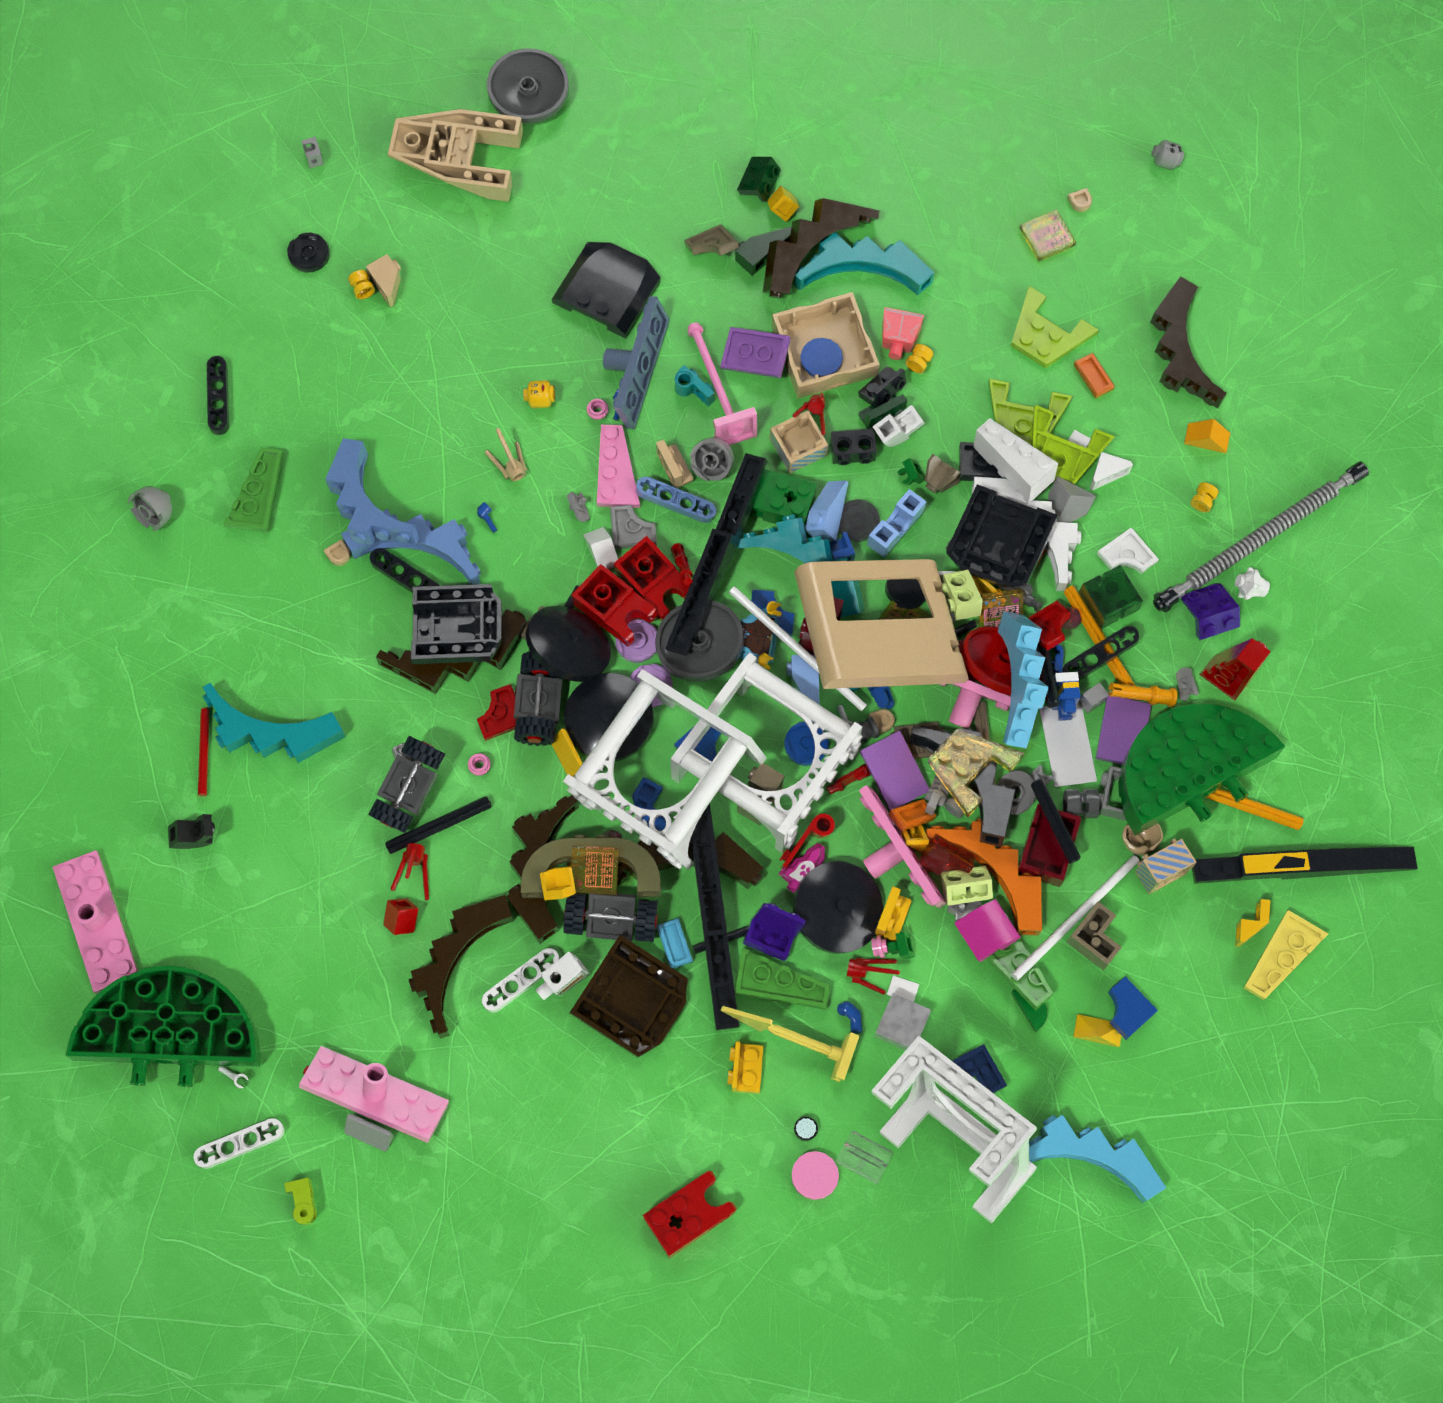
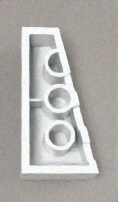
M989 418L976 430L974 448L990 465H994L998 469V474L1002 478H1007L1011 483V487L1024 496L1023 500L1027 504L1055 480L1058 467L1056 461Z

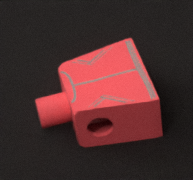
M884 308L882 347L890 349L889 358L899 360L901 359L902 352H912L922 328L924 315Z

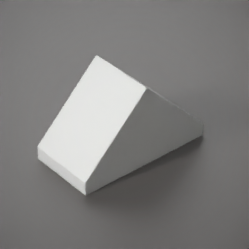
M1101 452L1090 489L1093 491L1128 475L1133 466L1132 462Z
M604 527L584 534L583 537L596 566L598 567L602 564L608 570L613 569V563L618 560L612 539Z

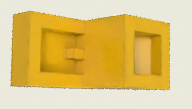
M1261 899L1256 904L1255 920L1241 919L1236 924L1235 946L1240 947L1269 923L1270 900Z

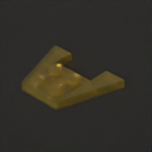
M956 729L930 756L928 763L968 818L982 803L983 798L969 789L967 785L991 759L1010 772L1024 757V753Z

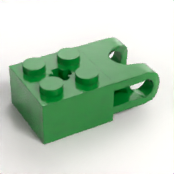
M764 469L757 492L752 500L754 505L750 515L776 524V522L783 521L782 517L795 514L796 518H803L804 527H806L809 510L813 505L816 495L817 483Z

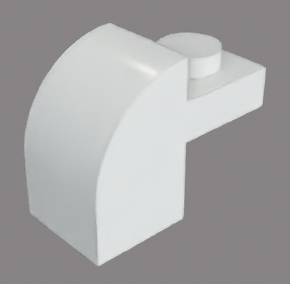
M911 405L896 417L889 414L875 424L873 428L886 446L893 447L910 438L909 435L924 425L925 422L914 406Z

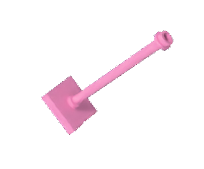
M697 322L688 326V335L694 337L726 415L713 420L714 437L721 438L729 445L757 437V413L755 408L752 407L736 413L733 412L701 335L703 327Z

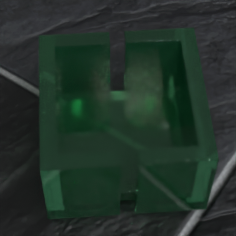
M1121 565L1103 573L1102 578L1099 575L1083 583L1079 591L1080 596L1101 629L1117 622L1119 617L1123 619L1137 612L1143 603V600Z

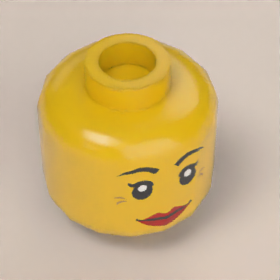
M548 380L530 381L527 389L523 390L524 401H528L533 409L548 408L552 402H555V388Z

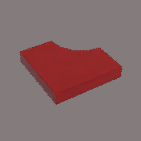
M1056 600L1028 617V619L1042 629L1038 643L1048 651L1065 641L1062 627L1071 616L1070 612Z
M511 684L490 691V706L484 715L477 718L485 741L515 730L517 720L513 719L515 693Z

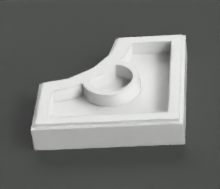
M1129 528L1097 552V555L1110 570L1116 567L1127 566L1142 574L1159 561L1157 556L1132 528Z

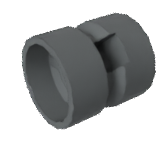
M1065 789L1063 794V812L1076 816L1082 815L1084 818H1098V790L1084 789L1080 793L1078 789Z

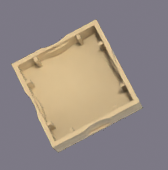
M853 292L825 299L814 305L800 306L772 314L774 334L788 335L791 338L785 365L797 399L870 379L878 375L880 364L871 340L864 330L862 316ZM815 338L832 340L838 344L842 351L843 360L840 370L823 377H818V374L815 377H811L801 366L800 355L802 348L807 342Z

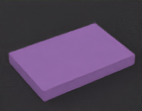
M730 327L720 368L781 379L791 338L788 335Z
M1108 696L1105 702L1095 759L1122 765L1124 757L1135 738L1145 725L1148 724L1151 705L1135 700Z
M900 731L859 751L889 811L920 797L929 790Z

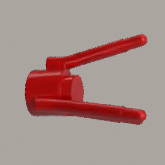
M824 393L812 395L809 401L804 402L792 415L795 418L805 409H808L813 414H818L822 435L826 434Z
M407 844L406 852H403L401 863L393 880L391 891L395 890L406 863L408 865L405 878L408 879L412 866H419L420 862H422L424 897L428 901V855L424 854L425 847L423 845Z
M856 957V960H849L847 977H852L853 983L861 984L884 995L886 993L885 990L862 980L861 977L865 978L867 971L899 975L900 971L868 966V964H896V959H862Z

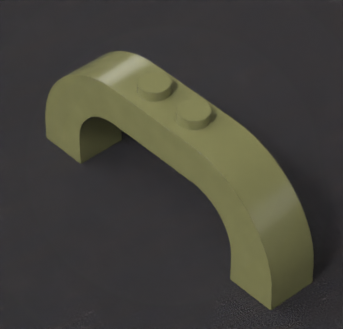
M575 835L573 838L551 841L531 855L521 877L522 898H544L540 879L541 872L565 862H575L574 860L585 862L587 851H598V854L595 852L597 862H602V857L605 856V853L603 855L600 852H613L611 853V862L624 863L635 872L638 897H661L659 870L649 852L633 841L622 838H610L609 835H597L596 838Z

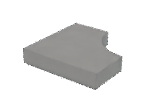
M632 505L610 507L613 545L615 549L632 548L646 535L657 546L655 523L639 519L634 513Z

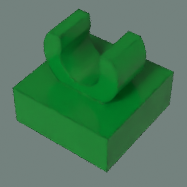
M908 458L902 462L905 468H901L897 473L901 476L906 473L908 474L907 479L902 481L903 484L910 485L913 482L918 484L924 482L925 475L917 461Z
M906 932L896 933L897 942L887 943L888 953L892 955L899 954L904 959L914 958L911 938Z

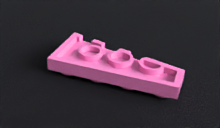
M601 424L597 507L632 505L633 508H640L623 426Z

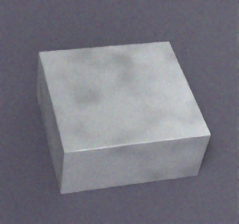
M892 993L874 1037L906 1051L914 1040L921 1036L931 1010Z

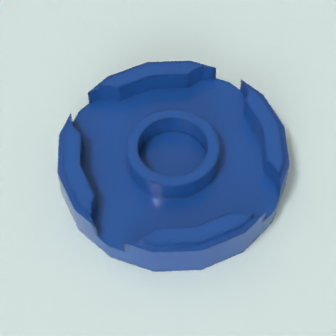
M815 338L807 342L802 348L800 355L801 366L811 377H815L817 374L818 377H823L838 372L843 360L842 351L838 344L826 338Z
M799 722L792 726L786 734L784 741L785 752L789 759L796 764L811 766L815 755L813 735L805 722ZM820 728L817 729V733L819 735L826 733L825 731L823 732ZM828 739L820 742V746L823 749H828ZM822 754V755L819 757V760L822 761V759L825 757V755Z

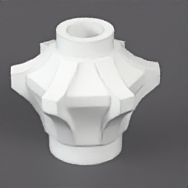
M1250 567L1243 575L1239 574L1235 580V586L1239 589L1238 597H1244L1245 600L1251 597L1263 598L1269 591V581L1262 578L1258 570H1253Z

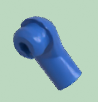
M844 1001L837 1006V1012L839 1015H845L850 1019L851 1033H862L861 1012L851 1002Z

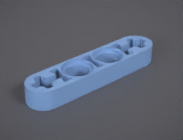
M642 477L637 482L636 493L645 500L702 523H709L715 517L716 507L710 501L650 477ZM645 484L649 485V489L646 491L642 490ZM655 488H658L656 496H654ZM667 491L671 494L672 498L670 500H663L660 497V493ZM684 499L689 500L692 506L687 509L683 508L680 505V501ZM698 504V508L696 512H694L695 505ZM705 508L709 509L707 516L703 515Z

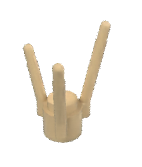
M497 428L496 432L509 459L505 464L506 469L488 450H485V454L503 473L506 480L510 478L512 482L518 481L525 477V471H527L519 442H515L519 460L517 461V459L513 458L500 429Z

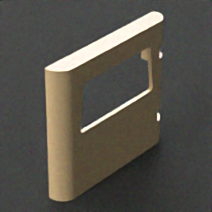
M934 560L808 562L800 565L795 570L794 574L823 689L966 683L968 681L964 660L959 652L958 639L946 597L942 592V583ZM917 579L933 617L838 621L836 619L831 581Z

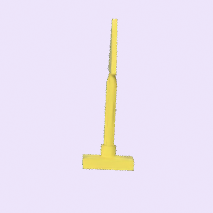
M722 1006V1012L757 1031L762 1032L766 1029L776 1036L827 1055V1058L836 1061L831 1079L837 1082L845 1079L859 1035L854 1033L845 1035L841 1048L834 1045L829 1046L779 1025H773V1020Z

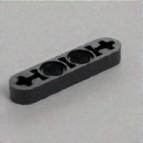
M212 356L207 361L208 426L215 435H223L229 429L228 367L226 361L221 356ZM217 363H220V366L218 368L219 375H216V371L214 369ZM219 381L223 383V387L221 389H212V385L215 382ZM216 401L224 402L223 407L220 409H214L212 405ZM216 416H219L222 423L219 428L215 426L217 424Z
M377 548L370 554V562L374 569L412 593L413 586L409 582L414 577L421 579V584L417 587L440 586L385 549ZM383 556L384 561L389 564L388 567L382 561L377 563L376 557L381 558ZM395 566H401L404 568V571L401 575L392 574V569Z
M1133 626L1123 627L1067 662L1062 669V673H1068V669L1071 667L1073 670L1080 667L1077 662L1081 661L1086 671L1083 672L1082 668L1076 671L1080 681L1136 646L1139 642L1138 630ZM1126 632H1128L1129 634L1134 633V640L1131 642L1129 639L1125 640L1124 642H1122V645L1124 647L1120 648V644L1116 640V638L1119 637V640L1121 641L1125 639ZM1108 643L1115 644L1117 647L1116 652L1107 654L1104 651L1105 645ZM1095 655L1098 658L1097 664L1094 666L1087 665L1085 663L1086 657Z

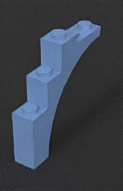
M343 438L325 480L330 492L340 495L336 505L341 516L351 519L347 529L352 541L358 544L366 543L373 545L375 538H379L384 541L393 540L402 544L410 543L417 545L419 535L415 525L386 515L366 496L363 476L368 453L363 441Z
M388 509L382 511L386 515L398 520L395 514L391 516ZM421 514L408 520L406 523L415 525L419 535L417 545L410 543L402 544L393 540L384 541L379 538H375L373 545L366 543L358 544L352 541L348 530L341 533L343 541L354 559L371 553L377 548L421 550L436 555L453 565L465 576L471 585L480 584L479 575H481L477 564H471L468 559L471 557L465 546L467 545L465 537L468 534L462 524L458 525L455 519L436 529L433 528L429 519L424 520Z

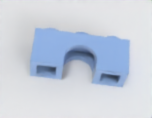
M909 489L897 502L891 516L886 521L882 520L871 532L867 546L885 558L924 513L926 501Z

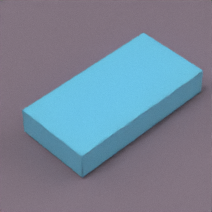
M679 919L656 925L669 966L675 969L693 963Z

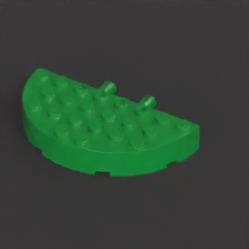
M1190 704L1163 712L1152 719L1139 732L1122 762L1118 786L1125 819L1135 836L1189 806L1197 815L1199 821L1204 822L1213 813L1202 800L1203 798L1226 787L1236 803L1240 802V800L1242 801L1249 794L1239 783L1238 779L1276 759L1285 748V745L1262 723L1249 715L1228 707L1213 704Z
M179 966L144 968L128 976H122L106 986L83 1010L81 1018L71 1032L66 1056L72 1061L132 1063L130 1084L138 1086V1084L140 1086L146 1085L147 1065L150 1063L180 1065L177 1086L186 1087L187 1085V1087H193L194 1066L260 1067L261 1059L256 1028L247 1010L236 996L216 979L200 971Z

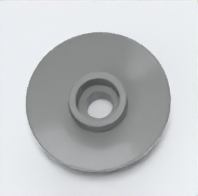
M1023 771L1009 772L997 784L1015 789L1010 815L1024 813L1035 800V794L1031 788L1034 780Z

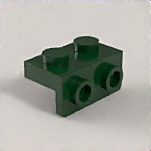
M751 157L737 191L740 195H757L762 202H767L781 171L780 167L772 157Z
M894 394L888 402L877 408L871 405L859 412V417L867 429H872L875 424L889 414L896 417L906 409L907 399L903 394L898 397Z

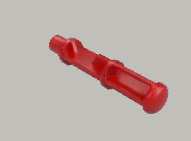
M675 543L671 547V552L673 553L675 564L681 571L679 577L685 585H690L693 574L684 552V546L680 543Z
M866 764L839 779H835L834 783L827 786L826 789L830 795L837 791L842 792L845 786L856 780L860 781L867 778L871 774Z

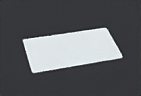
M1077 703L1076 713L1073 714L1072 720L1058 721L1057 710H1052L1048 706L1040 708L1055 787L1096 782L1097 778L1081 705Z

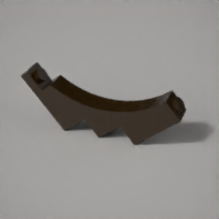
M825 198L815 200L812 221L803 219L792 221L789 242L775 240L769 243L763 292L769 293V297L777 299L790 294L792 281L799 264L816 243L835 231L856 227L859 222L870 224L871 221L879 219L880 211Z
M508 609L505 610L502 615V643L492 660L486 661V663L500 670L503 668L521 638L522 630L527 624L522 613L516 610L513 612ZM380 650L376 656L379 665L434 694L438 692L449 672L469 682L480 662L412 664L410 650H405L400 660L399 656L391 651L386 653Z
M722 832L715 840L719 873L729 876L746 889H749L752 885L754 887L757 886L764 877L762 875L764 867L727 834ZM690 838L688 846V857L694 863L692 842ZM641 840L637 843L653 857L658 870L675 867L657 851L658 846L654 843H651L650 846ZM621 862L616 865L618 886L627 879V873L637 880L635 872L628 865Z

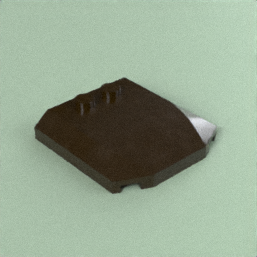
M619 935L569 1014L638 1058L660 1045L686 1004L688 978L622 935Z

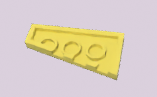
M1287 910L1243 989L1262 1000L1266 999L1328 933Z

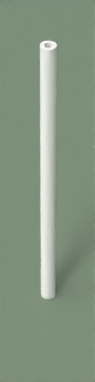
M735 586L729 591V594L819 673L816 659ZM836 688L860 711L867 706L849 688Z
M1133 855L1011 976L1018 981L1138 864V857Z

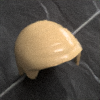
M1127 824L1123 829L1122 839L1130 852L1137 855L1152 853L1159 846L1163 839V833L1160 825L1156 824L1135 836Z

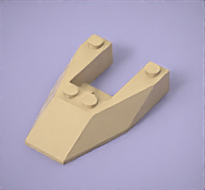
M464 109L396 118L388 156L443 182L479 196L509 202L512 188L511 171L472 166L471 164L476 143L520 148L523 133L522 119L516 116Z

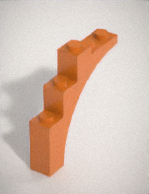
M980 819L972 821L970 830H966V827L944 829L942 826H932L930 829H926L925 833L929 839V844L941 845L960 851L976 860L980 865H986L987 870L1000 884L1009 901L1014 916L1015 929L1019 935L1039 936L1042 931L1041 877L1027 873L1018 876V849H1012L1011 846H1002L996 849L995 845L980 842Z

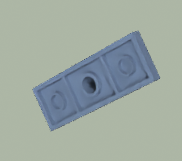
M649 296L648 302L644 306V315L642 321L638 324V333L632 351L607 348L603 355V366L606 370L625 372L620 380V389L617 397L614 398L613 408L627 429L635 430L670 320L658 297Z

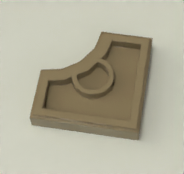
M721 224L684 240L686 248L693 255L712 252L721 256L739 248L737 240Z

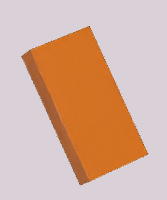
M1093 353L1074 362L1076 370L1095 399L1114 389V384Z
M924 799L892 809L888 814L900 831L931 822L937 816L935 813L930 815L924 812L927 806Z

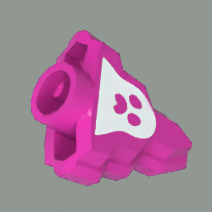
M817 843L809 848L803 857L795 858L786 869L782 868L778 875L788 882V890L795 894L802 878L809 871L823 863L825 847Z

